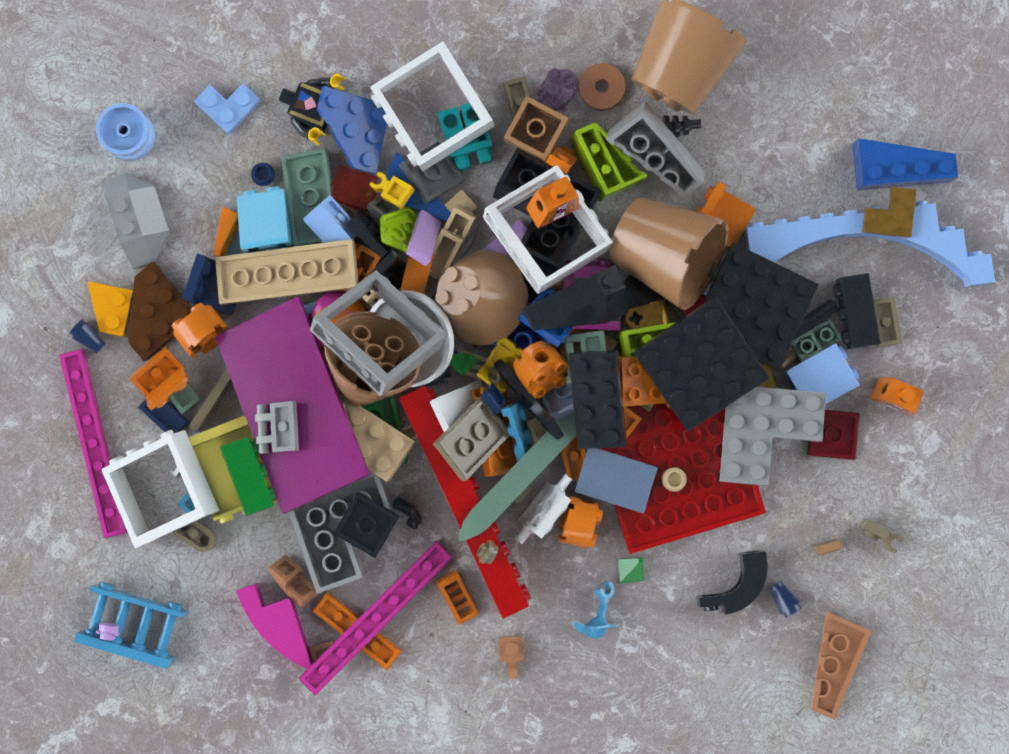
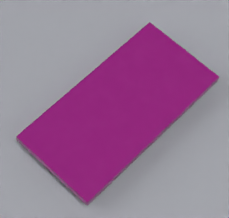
M298 296L215 336L255 442L258 436V425L255 422L257 405L266 404L267 413H270V403L289 401L297 403L299 451L275 453L272 452V443L268 444L269 453L260 454L283 514L371 475L317 337L310 331L311 322L302 299ZM270 421V422H267L268 435H271V421Z

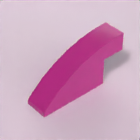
M258 583L236 590L245 613L259 634L283 656L308 669L313 664V659L295 602L288 597L265 605Z

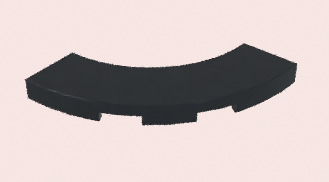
M501 359L494 363L495 369L509 388L520 397V402L530 414H533L541 422V426L557 440L562 438L564 433L554 418L526 390L511 367Z

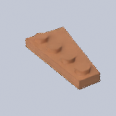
M825 611L810 709L835 720L872 631Z

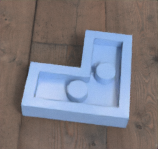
M243 83L227 100L210 84L194 100V103L229 135L261 102Z

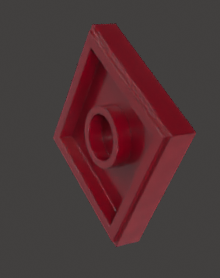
M825 410L822 442L808 441L807 456L856 460L860 413Z

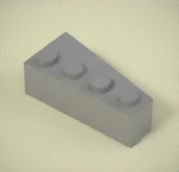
M646 102L608 130L606 141L621 148L623 153L639 161L645 169L657 174L662 181L684 197L704 183V170Z

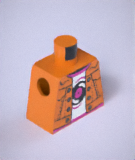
M563 177L538 189L526 209L539 229L578 210L579 196L569 179Z
M878 377L870 400L906 415L913 416L917 411L924 391L895 378Z

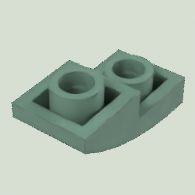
M829 319L792 342V347L800 361L803 362L842 340L832 320Z

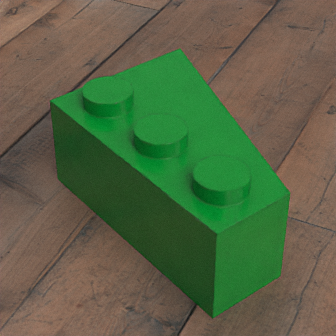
M249 437L221 446L222 456L226 462L245 516L274 506L273 501L277 498L273 487H267L264 478L268 477L264 464H258L255 455L259 454V450L255 440L250 442Z

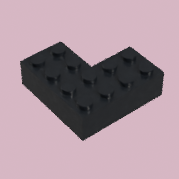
M516 148L495 187L493 198L497 200L503 198L550 170L553 166ZM564 173V175L569 176L574 189L581 192L586 206L593 210L602 190L570 174ZM533 196L513 208L530 216L526 207ZM569 213L539 229L532 219L521 243L541 271L550 276L563 268L583 230V226L573 213Z

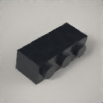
M869 273L840 277L835 280L836 284L833 285L835 298H839L840 304L837 314L839 321L843 322L844 331H841V338L843 344L847 346V350L881 344Z

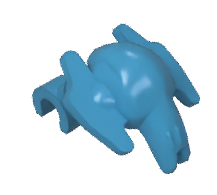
M610 581L603 582L605 593L602 588L595 589V594L599 598L600 603L598 605L597 617L592 618L585 625L573 622L576 630L593 639L603 637L608 628L616 627V624H608L606 619H604L607 613L609 598L613 596L615 590L613 583Z

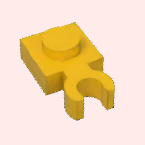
M377 172L376 175L382 182L378 185L371 182L370 186L376 192H382L380 196L384 200L402 209L414 192V188L395 176L389 181L385 174Z

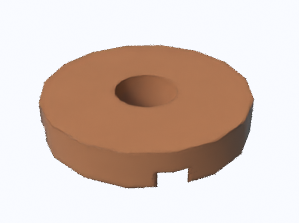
M599 63L590 66L584 71L578 88L580 97L587 106L595 110L604 111L610 110L619 104L624 96L626 86L620 70L613 65ZM598 82H606L609 89L605 93L598 92L595 88Z

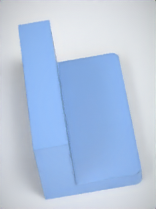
M331 195L303 219L323 243L354 239L357 236L347 227L351 217Z

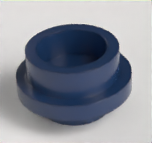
M258 163L253 167L251 177L255 184L268 186L274 181L275 171L267 163Z

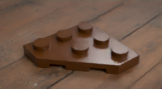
M151 262L134 277L128 343L143 361H147L175 337L172 324L179 318H185L191 313L193 308L188 301L182 299L183 295L155 262Z

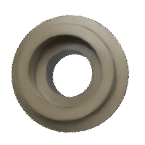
M488 540L480 545L477 552L480 563L491 564L495 559L498 546L494 545L493 541Z

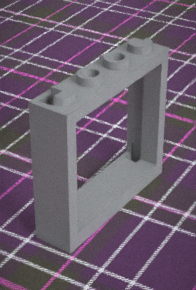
M377 270L314 316L310 331L381 397L442 347L447 335L439 325L433 323L420 308H417L410 302L404 293L398 291ZM371 289L427 340L426 343L389 373H386L331 322L333 318Z

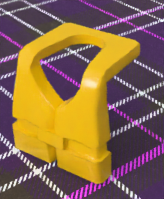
M508 337L502 338L496 343L497 346L493 348L487 362L477 373V376L488 385L493 382L488 377V374L496 361L501 359L512 369L515 359L520 360L523 357L520 353L524 349L517 347L516 343ZM505 381L500 383L493 382L501 393H504L509 387Z

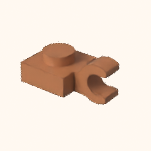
M522 636L499 637L500 662H507L508 679H517V661H524Z

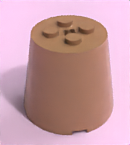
M661 0L631 81L642 88V91L649 98L657 102L661 99L667 104V107L676 112L682 110L694 114L744 49L747 40L734 29L731 32L727 31L722 27L724 22L682 0H672L671 2L669 0Z
M639 197L626 209L616 226L612 238L613 243L610 247V259L615 265L677 307L686 310L700 299L712 281L708 277L714 264L719 266L728 239V223L718 217Z

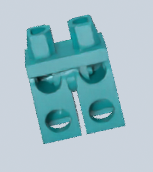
M470 103L460 106L466 128L480 120ZM457 107L437 112L445 141L464 130ZM489 131L450 154L451 160L455 161L459 171L471 168L468 156L477 154L480 165L492 162V143Z

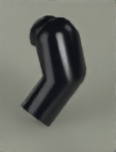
M397 497L393 502V507L409 517L406 521L409 527L417 529L419 524H422L421 515L412 504Z

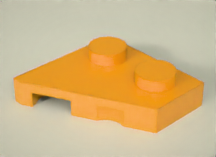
M88 281L99 332L125 337L132 308L133 290Z

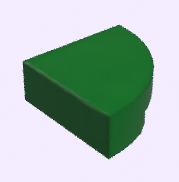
M458 353L452 355L449 364L463 377L479 360L473 355Z

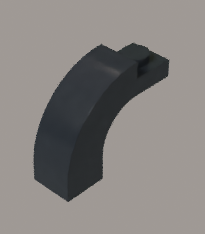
M766 551L739 552L741 571L734 587L723 593L696 596L697 606L700 608L704 607V611L718 610V606L721 605L722 613L726 615L738 612L750 605L762 591L767 578L768 562Z

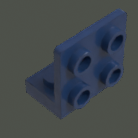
M197 253L182 299L194 304L203 303L204 306L211 305L216 311L233 315L236 304H219L216 261Z

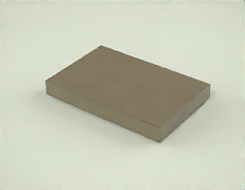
M479 397L433 445L460 480L466 481L509 437V433L497 414L494 415L482 397Z

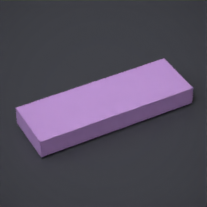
M421 210L417 215L406 254L427 266L432 258L441 221Z

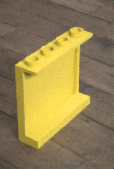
M245 416L188 437L219 508V511L211 515L214 522L219 520L220 524L234 519L233 514L240 511L245 515L220 450L221 446L249 437L250 442L254 441ZM260 454L255 455L258 464H262L263 461ZM269 477L264 478L267 487L272 486Z

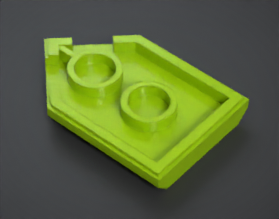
M410 207L402 208L379 218L381 241L404 252L407 251L417 215Z

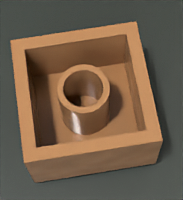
M526 96L504 136V141L515 149L519 148L546 162L568 127L569 118Z

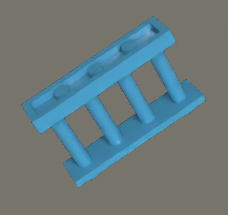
M100 582L90 587V591L99 593L89 628L77 632L74 642L165 669L172 666L174 656L168 655L169 651H167L177 616L182 618L188 613V610L182 609L183 605L175 602H168L167 605L113 589V584ZM108 596L122 600L115 624L119 625L118 632L120 635L115 636V640L100 639V635L96 633V630L99 629ZM133 603L145 608L135 641H132L130 644L123 642L121 635L130 605ZM157 610L167 613L158 647L151 650L145 648L144 642L153 611Z

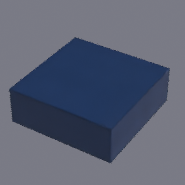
M493 382L487 385L481 394L482 399L494 415L501 412L506 399Z

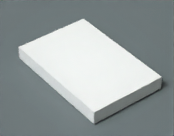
M481 380L430 401L444 432L475 402L472 398L471 390L484 387Z

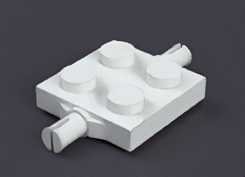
M564 474L557 485H552L549 482L544 485L519 518L523 523V529L515 537L517 541L523 544L531 533L538 535L542 539L545 534L551 531L553 523L567 510L568 504L571 501L565 495L564 490L573 479Z

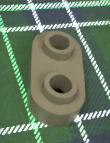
M200 521L189 524L187 531L181 528L173 532L176 537L200 552L213 549L217 542L215 532ZM203 535H206L209 538L207 544H204L201 541Z

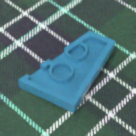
M520 401L512 402L501 409L503 417L508 416L509 426L507 427L509 436L516 440L514 452L517 462L531 448V443H533L532 432L530 429H527L526 420H528L527 409L525 406H522Z

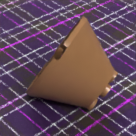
M481 250L464 256L452 267L445 270L439 280L435 298L447 315L453 333L458 338L470 344L491 345L502 338H507L519 326L521 322L519 317L523 312L522 308L526 307L528 303V288L524 282L521 270L511 258L496 251Z
M363 311L351 313L334 323L386 373H389L420 347L415 336L402 323L392 317L389 320L376 316V312ZM325 345L326 359L338 390L353 406L371 404L400 393L410 387L420 373L421 365L381 397Z

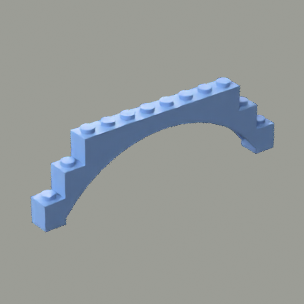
M927 201L915 202L912 237L910 238L863 233L864 213H857V210L844 211L841 216H834V213H825L819 215L818 219L802 216L797 217L795 222L779 219L772 221V225H763V222H755L749 224V227L743 232L745 248L773 262L816 242L840 237H872L899 242L926 253L948 267L963 280L964 288L988 285L995 282L991 254L983 255L982 251L969 252L967 257L964 230L955 229V226H946L939 230L936 203L928 204ZM707 290L704 293L705 298L707 297L709 290Z

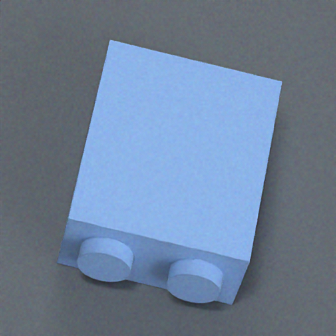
M836 343L782 372L792 390L826 393L825 404L860 385L857 381L859 379L857 371L853 367H849L845 360L847 359L846 352L841 346L838 347Z

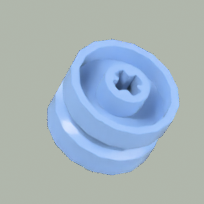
M127 103L113 104L106 108L98 117L96 124L97 138L100 144L117 158L125 161L139 160L146 156L153 148L156 139L155 128L151 120L134 105Z

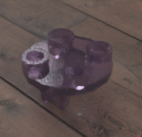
M551 69L547 73V78L536 91L535 99L555 111L560 110L562 113H565L567 110L565 106L572 101L579 91L577 75L569 69Z

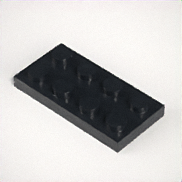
M618 350L570 352L568 354L578 449L626 447L627 438Z

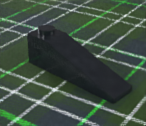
M616 265L522 309L533 331L590 324H606L628 313L626 286Z

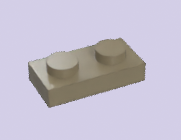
M895 297L873 300L881 342L876 347L902 344Z

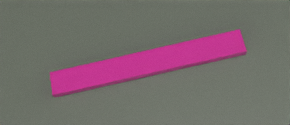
M84 349L60 354V362L103 537L108 538L127 533V528L101 470L110 465L111 457Z
M435 541L298 679L316 696L453 557Z

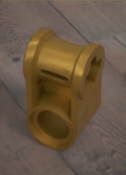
M666 300L650 302L628 309V313L622 316L623 324L629 329H638L670 323ZM633 312L634 315H639L636 325L629 320V317L633 316Z

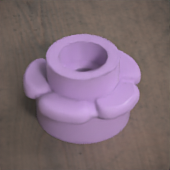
M100 623L99 630H96V633L100 634V639L115 640V636L120 635L118 632L119 625Z

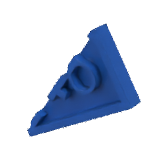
M395 153L386 174L387 179L390 181L395 176L412 186L399 167L405 160L399 153ZM415 189L404 205L419 212L424 210L443 222H447L451 214L438 198L425 205Z

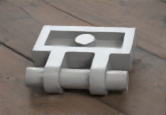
M295 401L270 403V413H267L266 404L257 405L255 422L258 425L256 444L259 445V454H268V444L272 443V452L275 453L299 451L297 403ZM271 421V435H268L267 422Z

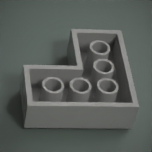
M756 387L725 407L719 482L769 486L773 438L822 442L826 393Z
M370 472L371 475L289 512L317 594L365 576L356 547L333 533L357 492L393 511L383 479Z

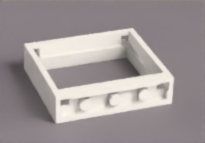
M443 41L370 87L374 95L370 96L378 109L383 107L386 112L383 118L390 128L393 126L398 131V134L395 135L397 141L402 148L407 146L410 151L407 157L414 167L419 165L422 172L495 127L489 113ZM441 58L480 120L421 156L383 93Z
M557 165L487 206L483 215L489 227L537 294H540L608 252L613 243L608 236L609 231L606 228H602L596 213L586 206L581 192L575 190L579 196V208L572 213L597 247L548 277L541 271L502 214L533 196L542 187L563 177H567L570 181L569 176L564 175Z
M173 430L164 432L160 435L162 439L157 440V438L149 440L143 443L144 448L140 449V447L131 449L126 452L127 456L125 458L119 456L109 461L110 465L101 469L135 548L151 543L219 511L185 430L174 433ZM169 445L196 509L149 531L122 468Z

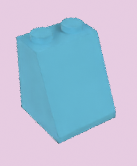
M270 187L266 189V192L257 193L256 190L243 192V196H237L239 237L242 251L251 253L293 247L286 191L284 189L280 190V187Z

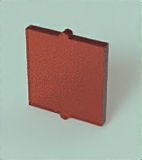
M338 165L335 179L331 182L333 185L331 196L338 203L369 212L367 206L376 196V192L372 189L370 183L376 184L378 177Z

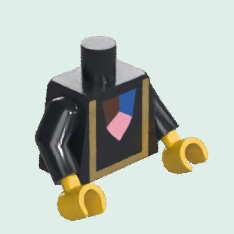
M338 73L332 77L311 79L306 83L301 82L298 84L296 92L284 88L279 97L280 102L290 105L287 113L291 117V124L297 133L311 140L317 146L320 145L317 141L318 137H325V130L327 128V123L317 111L321 89L323 86L344 91L345 87L341 86L340 82L347 80V78Z

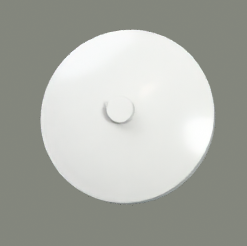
M406 290L400 292L404 293L410 302L417 308H420L433 323L439 325L443 332L447 334L442 347L421 364L420 373L410 386L418 387L434 381L447 369L453 355L454 336L447 315L433 299L422 293ZM380 299L370 310V312H376V316L389 320L392 317L402 323L415 336L420 347L427 342L418 331L383 299Z

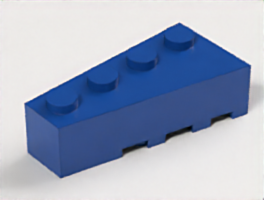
M860 138L852 144L857 190L950 183L958 178L957 159L954 153Z

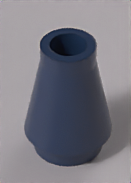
M83 319L69 332L73 336L72 339L93 350L95 353H98L106 344L90 322H85Z
M782 581L769 588L780 614L783 613L785 618L802 609L799 604L801 601Z

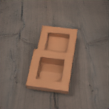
M286 554L269 567L268 570L275 581L299 607H303L317 595L314 585L302 575L303 569Z

